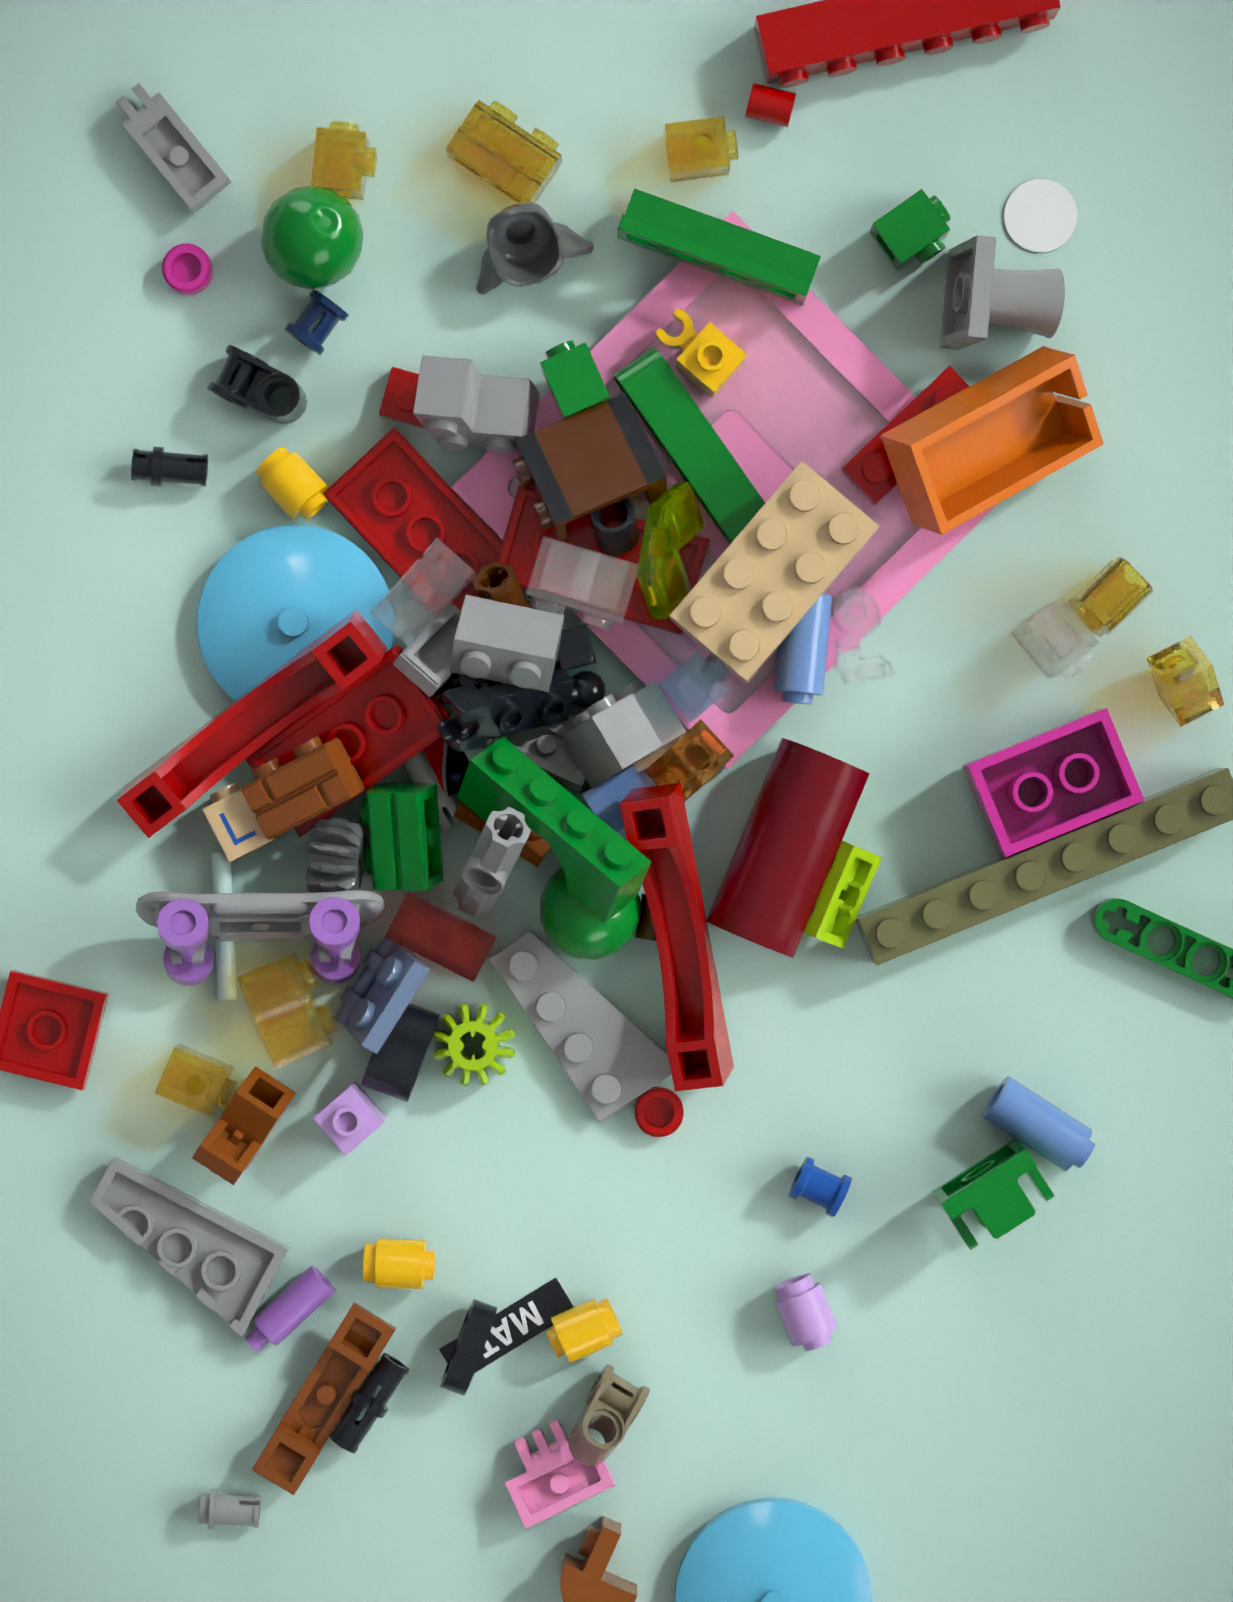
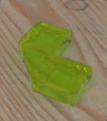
M690 482L675 483L648 507L637 578L653 619L669 618L671 613L692 590L678 550L705 527Z

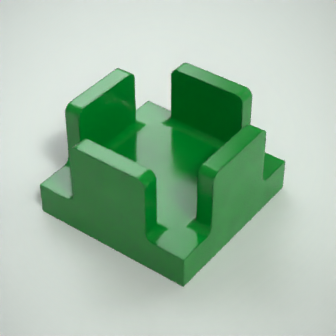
M1015 1139L932 1191L970 1250L979 1244L960 1216L967 1210H973L980 1223L987 1228L995 1239L1002 1237L1035 1215L1034 1207L1018 1184V1178L1023 1174H1027L1040 1196L1046 1202L1055 1197L1026 1148Z

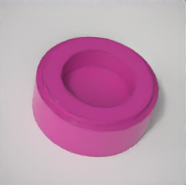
M184 243L173 247L167 252L162 262V274L167 284L177 293L195 295L205 290L210 284L213 277V265L203 249L194 244Z

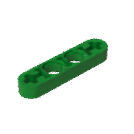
M1119 898L1105 899L1094 909L1092 915L1093 928L1097 935L1104 940L1233 998V979L1226 977L1224 987L1218 983L1228 971L1230 956L1233 957L1232 948L1127 900ZM1118 906L1124 909L1122 917L1137 925L1140 922V915L1147 918V921L1138 931L1135 946L1129 943L1134 933L1122 928H1116L1113 934L1107 931L1109 923L1103 920L1106 911L1115 912ZM1163 926L1173 934L1174 943L1169 952L1156 955L1150 951L1147 945V937L1152 929ZM1210 947L1218 955L1219 962L1213 973L1203 976L1194 970L1192 957L1198 949Z

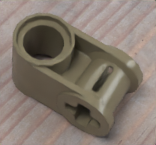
M607 1364L593 1384L585 1400L586 1405L570 1433L568 1444L573 1457L585 1465H598L604 1462L623 1440L629 1426L645 1403L650 1389L644 1385L640 1388L634 1386L614 1374V1367ZM588 1429H594L601 1433L605 1444L593 1440Z

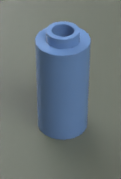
M823 594L777 648L773 691L783 693L782 702L812 704L813 695L823 696L832 605L831 595Z
M1007 1076L995 1090L982 1114V1118L1064 1171L1069 1170L1073 1165L1081 1168L1095 1147V1143L1090 1141L1092 1129L1010 1076Z

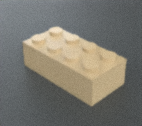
M801 461L671 613L670 620L742 682L747 684L876 533L879 525L806 463Z

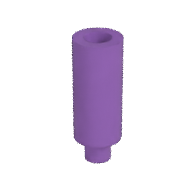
M311 1265L253 1319L257 1327L245 1337L246 1341L257 1352L269 1342L278 1345L336 1292L334 1286L319 1269Z

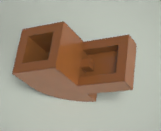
M255 1066L235 1092L220 1119L202 1141L192 1159L234 1186L266 1142L296 1095V1092Z
M603 1516L597 1529L589 1526L578 1551V1554L585 1556L584 1560L565 1553L560 1579L563 1602H635L637 1598V1584L606 1571V1567L621 1536V1523Z

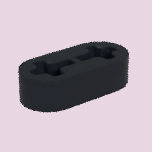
M476 1299L472 1300L446 1365L440 1384L441 1388L463 1396L465 1395L491 1331L497 1307Z

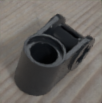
M228 345L225 351L228 358L216 382H210L207 390L244 409L249 408L275 422L285 424L299 419L305 412L307 405L306 394L302 387L289 375L269 366L261 359L235 346ZM284 386L290 387L293 390L291 404L283 410L272 409L270 397L274 390Z

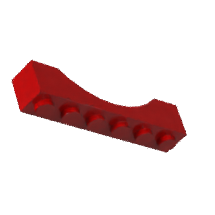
M355 609L126 784L117 798L118 803L143 833L150 838L187 810L204 793L265 743L309 711L346 689L379 664L387 650L386 645L358 610Z
M681 782L635 788L622 800L620 808L627 841L651 861L642 885L651 913L660 960L665 1007L666 1048L674 1090L684 1091L720 1087L725 1084L734 1068Z

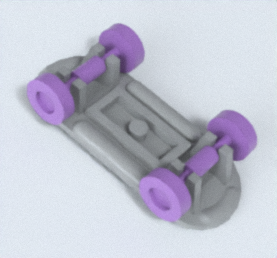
M368 890L318 893L191 894L151 892L138 898L136 903L138 916L146 924L158 928L159 936L167 946L163 955L167 975L174 982L185 986H192L203 982L212 972L214 958L212 949L207 942L208 937H215L219 941H303L312 936L315 944L311 950V966L315 975L322 981L330 984L347 982L354 977L360 966V951L356 944L360 928L376 922L385 910V902L382 896Z

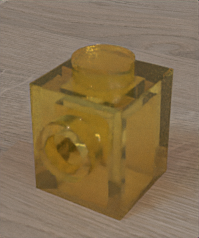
M724 116L665 124L664 136L670 182L729 175L730 160H738V147L735 130L726 131Z
M332 121L329 128L317 127L311 185L332 189L347 199L364 200L366 177H375L377 147H369L368 135L366 132L359 131V125L350 122Z
M1191 636L1146 658L1158 696L1180 727L1224 705L1213 665Z
M179 1044L173 1048L155 1094L211 1116L216 1112L218 1106L226 1109L237 1085V1081L230 1079L234 1066Z

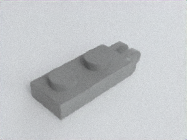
M138 83L131 90L142 102L143 105L135 110L124 95L116 101L128 116L121 124L194 213L228 186L231 181L164 97L158 92L151 98Z

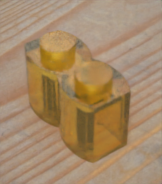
M1117 557L1114 561L1110 560L1067 602L1068 607L1072 610L1067 617L1087 637L1092 633L1099 637L1105 634L1109 635L1153 593V588L1127 560Z
M293 952L240 974L237 977L275 1068L331 1046L333 1040L330 1034L336 1032L337 1027L327 1004L318 1006L311 988L318 986V982L307 958L299 961L296 953Z

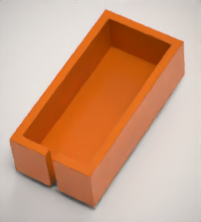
M1042 346L880 435L912 524L943 535L1104 444L1091 404L1061 395L1054 396L1053 392L1079 400L1088 396L1074 354Z

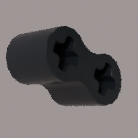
M409 1003L377 1054L372 1053L361 1085L408 1102L440 1014Z

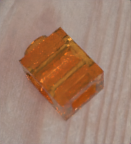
M700 719L644 772L656 785L681 782L685 802L707 783L734 754Z

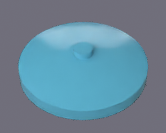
M276 526L264 529L241 540L213 568L204 585L197 613L198 641L202 656L211 675L218 685L236 701L355 609L358 610L386 645L387 652L394 644V604L387 583L380 570L358 546L348 539L330 530L316 526Z
M767 1497L731 1506L709 1520L699 1530L687 1547L680 1562L675 1584V1602H872V1588L862 1553L856 1542L840 1523L827 1513L807 1503L787 1498Z

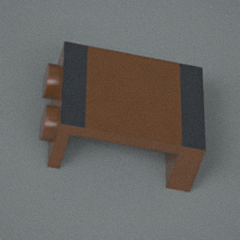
M626 393L515 440L519 458L512 460L516 475L523 488L532 486L538 499L532 502L538 522L543 530L552 528L558 543L568 539L565 524L636 493L644 491L649 503L668 496L666 475Z

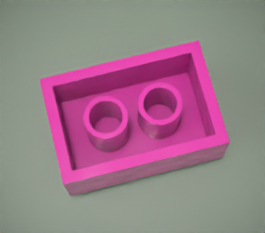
M1107 708L1098 709L962 765L999 857H1008L1145 801Z

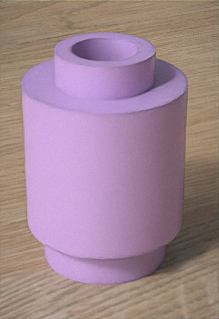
M811 1273L789 1279L774 1288L778 1297L774 1303L792 1346L803 1344L805 1351H810L822 1347L833 1340L830 1333L836 1330L838 1326L821 1284L814 1283Z

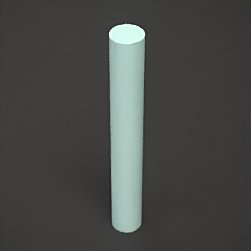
M212 852L213 893H233L231 862L228 861L224 852ZM215 938L218 1000L237 999L235 941H219Z

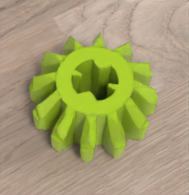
M467 1003L460 1004L461 1023L448 1012L442 1016L444 1024L453 1032L450 1033L443 1030H435L433 1032V1039L448 1043V1047L439 1048L433 1052L434 1059L441 1060L448 1056L451 1057L452 1061L442 1071L446 1077L452 1075L458 1066L464 1069L460 1077V1084L463 1086L468 1085L472 1071H477L478 1081L482 1086L489 1083L487 1066L499 1076L506 1072L505 1066L495 1056L512 1059L515 1056L514 1049L499 1045L500 1042L515 1037L514 1029H506L501 1032L496 1031L495 1028L506 1017L502 1012L497 1013L490 1023L484 1020L488 1011V1004L480 1003L476 1018H471L470 1008ZM467 1032H471L472 1037L475 1036L476 1032L484 1035L486 1039L482 1047L486 1053L478 1057L476 1051H474L472 1056L464 1053L463 1048L466 1041L462 1035Z

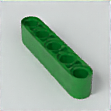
M653 346L613 374V377L622 392L626 393L631 405L730 545L763 507L765 502L669 364Z

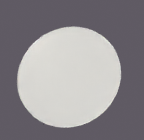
M1033 179L1019 185L1009 196L1004 208V223L1008 234L1020 247L1032 252H1049L1061 247L1072 236L1077 224V207L1071 194L1059 183L1048 179Z

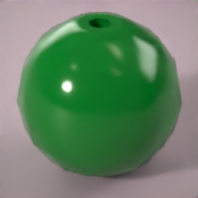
M310 185L295 188L272 203L264 217L261 246L266 262L278 277L293 286L312 290L336 284L352 272L360 258L363 228L358 213L346 198L332 189Z
M561 866L547 880L541 894L540 922L549 941L567 955L576 959H601L619 952L633 938L640 922V896L638 894L632 902L604 924L567 892L566 877Z

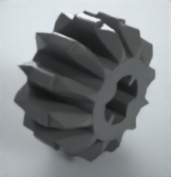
M332 818L319 819L314 825L306 862L307 872L305 880L307 881L309 893L359 890L364 872L367 842L365 838L366 831L362 824L350 822L348 819Z

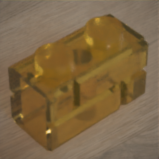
M478 100L465 118L462 126L459 127L447 145V156L516 203L531 202L536 204L545 187L561 166L562 155L556 151L559 146L558 142L537 128H534L530 134L516 125L515 121L518 116L503 104L493 101L488 106Z

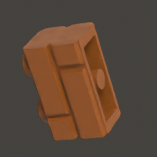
M319 736L292 749L296 757L293 761L282 766L278 758H275L251 771L255 780L241 787V792L251 811L256 814V820L267 839L271 840L364 791L365 786L355 767L351 765V759L340 739L336 737L323 744Z

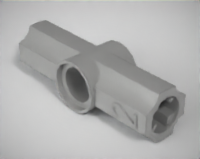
M510 807L503 811L491 812L453 892V895L458 900L459 910L474 917L478 913H490L530 835L531 829L525 822V814Z

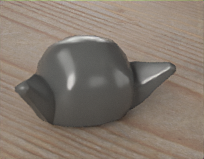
M530 202L508 206L494 215L487 225L486 238L488 248L482 257L481 271L476 289L479 294H486L503 282L519 287L541 283L557 273L565 258L592 253L594 250L593 243L575 233L568 226L554 222L547 211L538 204Z

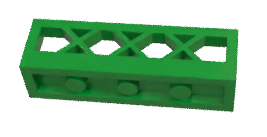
M635 188L625 215L622 214L617 228L618 239L800 305H804L821 258L820 255Z

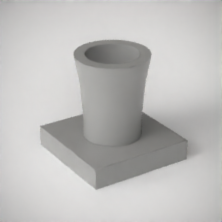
M976 235L949 249L940 348L960 350L987 339L989 324L1020 329L1046 338H1052L1060 324L1064 307L1065 282L1062 271L1060 269H994L996 237Z

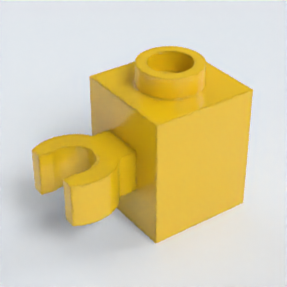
M676 308L673 312V317L683 325V332L679 336L672 337L659 328L656 331V337L663 346L671 349L679 348L683 351L676 359V368L710 398L714 399L745 363L747 354L711 322L697 334L693 330L691 317L685 311Z

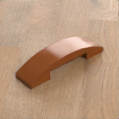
M355 1302L353 1303L253 1466L252 1470L290 1494L294 1495L330 1434L352 1401L350 1396L355 1389L358 1390L395 1332L396 1327Z

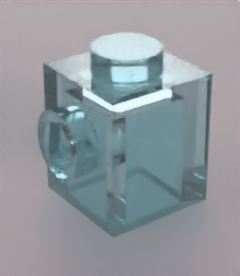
M696 652L660 682L659 686L691 723L729 691L723 682L730 675L711 654L703 659Z

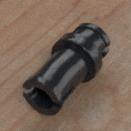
M156 446L153 447V451L133 449L131 480L133 481L148 480L151 481V486H162V482L198 484L201 486H206L208 454L164 452V447Z

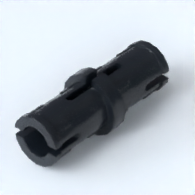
M387 1353L382 1354L379 1363L362 1388L355 1389L350 1396L353 1402L336 1429L329 1436L334 1443L348 1452L355 1454L358 1446L376 1419L385 1416L389 1410L386 1406L387 1402L404 1375H407L409 1368L404 1363ZM379 1385L382 1386L379 1393L372 1401L371 1405L367 1409L362 1419L357 1420L358 1416L368 1403L376 1388Z

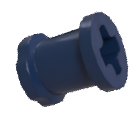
M313 289L309 294L311 301L294 324L288 323L284 329L307 348L321 355L325 350L322 345L337 323L339 321L345 322L349 314L329 298ZM323 313L324 315L322 319L319 321L314 330L310 332V328L312 327L314 322L317 320L319 315Z

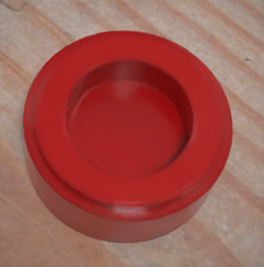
M658 1086L650 1088L638 1097L634 1114L635 1120L643 1132L653 1137H665L674 1133L679 1128L683 1120L684 1109L681 1099L674 1091Z

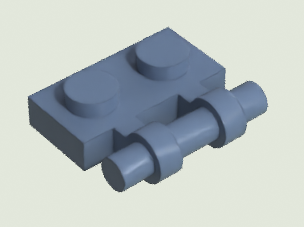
M389 935L384 936L376 950L370 949L363 960L367 964L354 986L346 987L340 997L343 1003L333 1017L337 1022L346 1026V1030L361 1046L376 1054L430 971L418 957L402 948V944Z

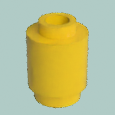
M285 446L278 448L269 455L255 472L262 480L260 486L292 520L297 519L301 515L305 520H309L328 502L323 495L328 489V485L297 452L290 453Z
M378 1238L377 1243L366 1242L363 1259V1281L375 1283L376 1288L423 1290L425 1280H434L436 1252L435 1250H427L426 1240Z
M608 1298L599 1302L591 1299L551 1317L554 1327L546 1330L557 1358L566 1355L570 1363L613 1345V1339L623 1335Z

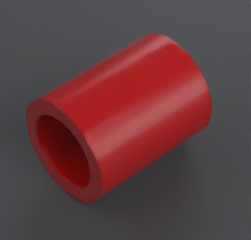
M753 83L745 117L788 128L796 93Z

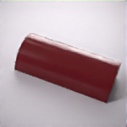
M781 738L706 922L793 958L870 773L815 749Z

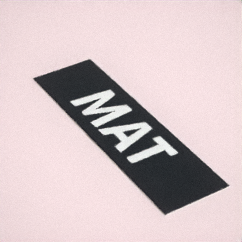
M554 1278L496 1314L474 1373L553 1326L551 1317L574 1307L557 1278ZM456 1339L439 1349L447 1363Z

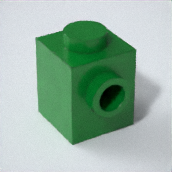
M921 189L873 222L870 233L895 269L899 271L916 258L922 265L946 248L942 240L946 238L950 231L946 223L951 218L945 206L935 195L928 198L923 189Z
M570 340L545 352L548 359L540 362L541 371L563 419L610 399L586 342L575 347L573 340Z

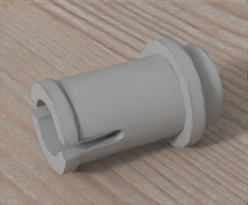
M211 1489V1494L201 1493L199 1523L208 1524V1529H214V1524L253 1526V1528H258L261 1496L217 1494V1489Z

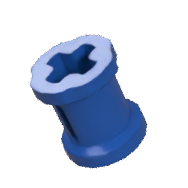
M807 1156L794 1178L788 1196L793 1199H797L799 1196L822 1206L826 1209V1215L834 1217L846 1197L852 1177L843 1175L840 1178L815 1166L814 1159Z

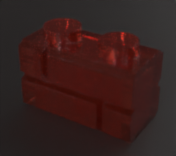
M411 891L406 894L385 935V938L472 982L476 980L498 935L437 904L429 903V900Z

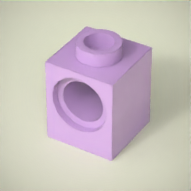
M354 1081L313 1119L346 1156L380 1127L387 1119V1116L360 1085Z

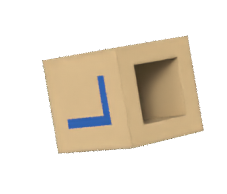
M236 782L211 794L210 798L213 804L202 809L229 862H235L278 840V837L271 840L265 837L256 820V814L251 811L241 792L242 789H239Z

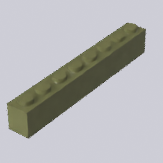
M1214 769L1144 798L1145 801L1008 857L997 858L858 915L856 923L872 962L880 965L1233 820V778L1229 769Z

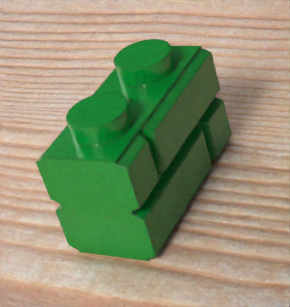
M386 782L366 791V797L361 805V819L365 826H369L370 845L366 849L364 862L367 873L373 876V888L375 890L402 889L404 891H425L444 881L437 784Z

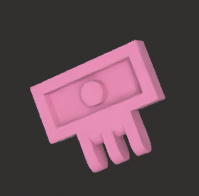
M559 1419L549 1423L550 1431L556 1439V1442L549 1445L541 1428L531 1432L539 1450L533 1454L523 1436L514 1440L515 1447L527 1472L505 1482V1485L526 1529L617 1486L606 1461L598 1465H585L573 1457L569 1450L568 1437Z

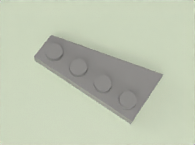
M529 931L490 958L599 1122L671 1075L668 1054L532 931Z
M117 1157L111 1159L89 1202L135 1244L141 1245L159 1261L158 1264L170 1275L176 1276L196 1294L195 1297L209 1309L212 1308L229 1323V1327L240 1337H243L289 1249L288 1246Z

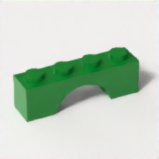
M502 736L470 760L457 798L485 822L492 811L499 812L508 807L525 814L527 826L542 837L558 857L565 873L567 892L604 924L637 897L651 861L505 737Z

